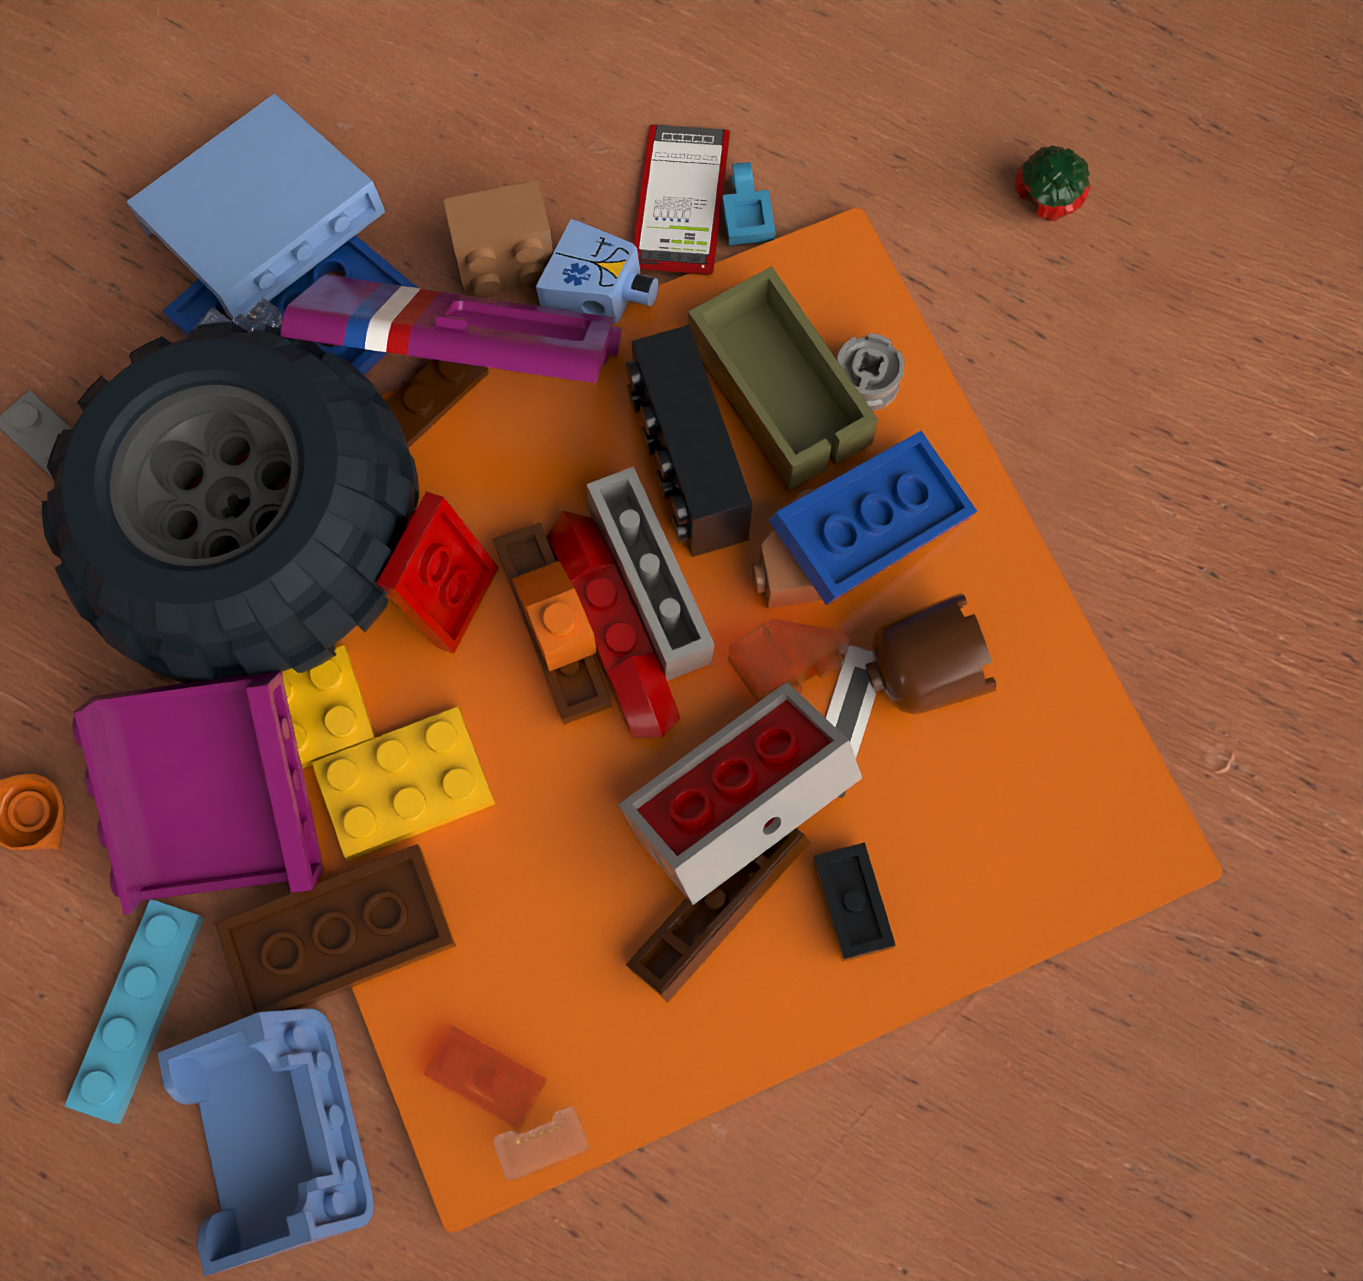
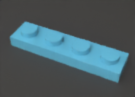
M152 899L149 900L64 1107L114 1124H121L203 923V917Z

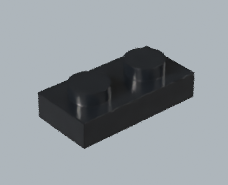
M865 842L815 855L812 859L842 962L893 949L896 944Z

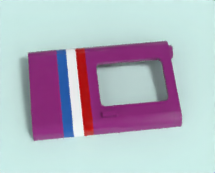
M324 274L287 306L282 320L280 337L596 383L602 364L607 365L609 356L618 357L622 328L613 327V317Z

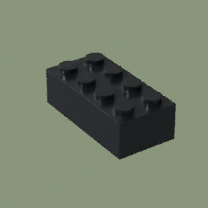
M690 325L631 341L633 360L625 363L630 384L627 385V390L634 412H641L645 426L641 427L647 452L649 456L656 454L659 470H656V476L664 499L671 497L674 514H671V520L678 542L687 541L691 555L695 557L748 541L752 500Z

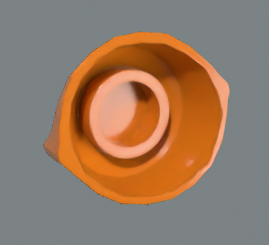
M21 774L1 779L0 846L16 851L44 849L58 851L61 848L60 844L65 826L66 810L62 795L57 786L48 778L38 774Z

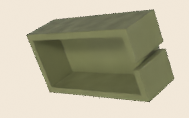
M772 266L688 311V325H690L703 363L789 491L827 470L829 457L834 465L872 445L878 422L877 417Z

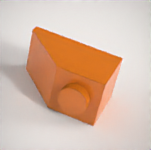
M559 561L512 578V583L549 672L597 653L592 628L576 590Z

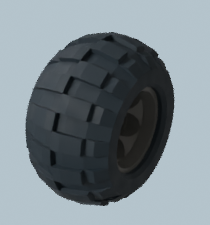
M219 322L197 325V329L190 330L187 339L171 343L163 336L152 340L130 352L129 357L132 364L122 370L111 381L108 382L103 376H100L87 389L77 402L83 413L73 429L62 430L61 434H58L51 450L47 469L55 484L54 488L47 492V501H42V522L44 536L52 553L61 559L62 564L55 567V570L67 596L79 615L95 628L107 644L151 672L182 683L213 681L214 679L241 675L254 676L278 670L282 672L291 668L298 673H302L325 663L337 655L334 651L336 650L334 646L336 642L346 636L357 625L366 632L388 605V599L383 595L384 590L377 584V581L405 532L408 518L414 511V508H417L419 499V484L415 460L409 452L401 425L374 385L351 363L331 352H322L319 346L312 341L280 337L281 328L266 325L264 331L255 329L249 333L246 329L233 322ZM250 452L248 458L243 463L234 465L240 455ZM203 476L201 483L196 488L189 490L190 484L196 478ZM289 476L287 485L282 489L275 490L278 481ZM198 524L195 533L190 538L183 540L186 530Z

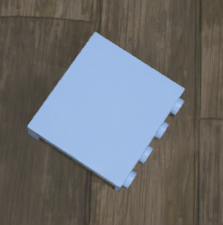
M275 93L126 202L148 236L153 233L217 297L226 314L237 325L386 212L373 181Z

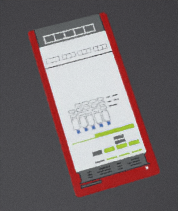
M650 125L633 244L638 252L640 270L713 274L730 130Z

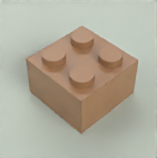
M538 179L443 199L465 295L491 296L502 289L521 285L526 287L537 285L553 254L551 232Z

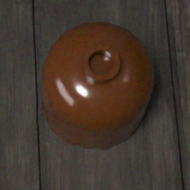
M959 593L891 619L879 627L874 634L871 645L874 661L865 664L874 693L885 691L891 704L900 711L917 714L996 691L997 684L994 677L985 679L982 666L990 664L992 661L975 614L964 617L961 608L967 605V599L964 594Z

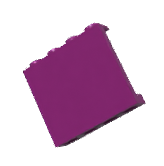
M281 670L254 676L241 675L214 679L213 681H198L92 696L74 711L75 717L72 722L73 737L76 744L83 748L87 764L85 785L88 794L95 798L100 817L97 827L98 837L101 845L108 849L112 865L110 885L113 894L120 898L124 915L132 914L142 900L287 881L289 882L291 893L309 891L314 888L324 871Z

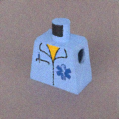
M570 219L536 285V290L541 307L613 317L614 325L620 321L629 301L646 306L653 305L658 292V279L641 274L637 248L633 243L580 221Z

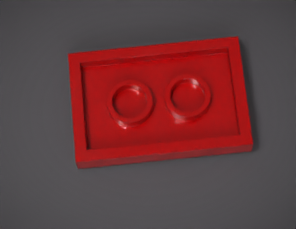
M426 491L418 508L410 514L406 530L377 584L437 648L454 654L499 567L443 496Z

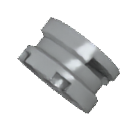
M867 333V337L856 339L854 336L844 343L838 353L837 361L870 409L875 411L883 409L894 400L900 388L905 362L901 350L897 351L891 344L892 340L879 334Z

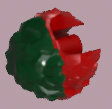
M1053 145L1041 147L1040 150L1029 156L1028 160L1017 169L1015 190L1021 199L1025 198L1027 191L1031 193L1033 201L1039 207L1036 213L1039 218L1057 221L1059 218L1080 209L1085 203L1091 187L1088 180V164L1084 158L1079 157L1069 148L1064 149L1063 147Z

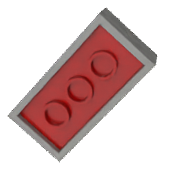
M785 682L619 803L618 806L638 842L691 904L694 905L861 780L862 775L850 741L788 682Z

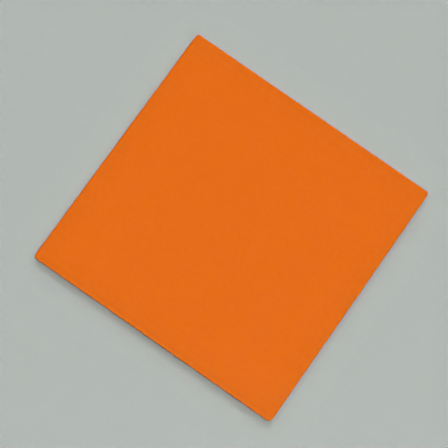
M861 208L849 209L718 261L714 264L713 274L688 273L658 285L657 296L652 306L629 301L620 321L613 325V327L622 328L618 357L609 356L607 365L602 364L596 383L487 367L489 374L408 448L415 460L418 475L419 499L417 508L426 491L443 496L499 568L454 654L437 648L387 594L385 597L388 599V605L366 632L357 625L346 636L336 642L334 646L337 648L344 645L348 650L376 737L458 706L495 805L348 862L341 850L313 766L303 769L324 867V871L316 883L418 844L422 849L456 944L455 947L352 987L441 1223L447 1232L456 1233L1205 887L1219 880L1222 876L1223 871L1220 863L869 218ZM772 266L836 360L844 343L854 336L858 339L867 337V333L879 334L892 340L891 344L897 351L901 350L905 362L900 388L890 404L883 409L873 411L878 422L872 445L834 465L829 457L827 470L789 491L703 363L752 500V512L748 541L692 557L687 541L679 543L676 538L671 520V514H674L671 497L664 499L656 476V470H659L656 454L649 456L641 430V427L645 426L641 412H634L629 398L627 385L630 384L625 363L633 360L631 341L688 325L689 310ZM401 388L380 396L387 402ZM922 431L977 512L968 520L827 605L823 600L768 609L765 592L756 593L752 572V564L759 563L761 545L773 530V526L768 520L775 512L793 503L802 490L812 489L814 491ZM250 452L240 455L234 465L243 463L248 458ZM633 466L715 644L711 664L667 681L681 719L664 737L633 738L596 654H593L611 699L612 707L564 725L493 541L497 537L538 522L541 523L545 536H547L563 510L592 518L587 508L586 484ZM203 476L196 478L190 484L189 490L196 488L201 483ZM289 476L278 481L275 490L284 488L288 483ZM198 524L186 530L183 540L190 538L195 533ZM964 594L967 599V605H964L961 611L964 617L975 614L992 661V663L982 666L985 679L994 677L997 684L996 691L917 714L900 711L891 704L885 691L876 693L856 757L862 779L847 789L844 797L835 798L797 827L799 831L806 835L810 842L809 845L667 1003L632 973L626 964L686 897L638 842L618 804L785 682H788L826 718L849 646L853 645L872 651L871 645L874 634L884 623L953 595ZM865 842L896 946L893 949L842 962L812 859L815 855Z

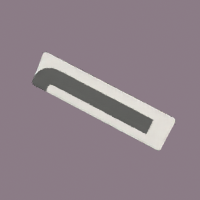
M851 645L848 647L826 719L850 741L856 758L876 693L873 691L865 668V664L874 661L872 651ZM846 791L843 792V793H842L841 795H839L838 797H844Z

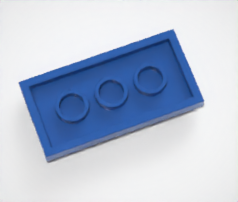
M919 431L778 510L768 521L827 605L968 520L977 510L922 431Z

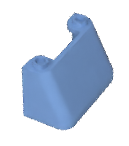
M312 1008L258 1012L157 1053L162 1074V1084L166 1092L180 1104L199 1103L220 1201L221 1212L204 1218L197 1234L196 1245L204 1276L223 1272L361 1228L369 1223L374 1209L373 1194L334 1032L324 1014Z

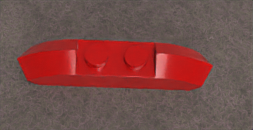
M563 510L546 537L555 561L560 562L579 597L594 633L596 655L633 738L664 737L681 717L663 670L618 568L594 520Z

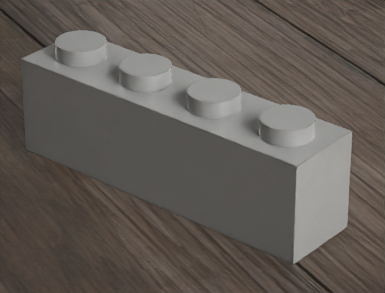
M634 466L586 484L589 513L613 557L666 680L669 681L711 664L715 646L714 641Z

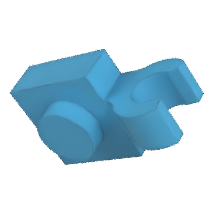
M750 162L732 164L733 176H731L733 194L723 195L722 197L728 246L774 240L775 226L769 190L755 191Z

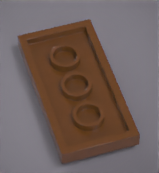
M418 844L316 883L312 890L288 894L215 923L244 1017L258 1012L299 1009L456 946L422 849Z

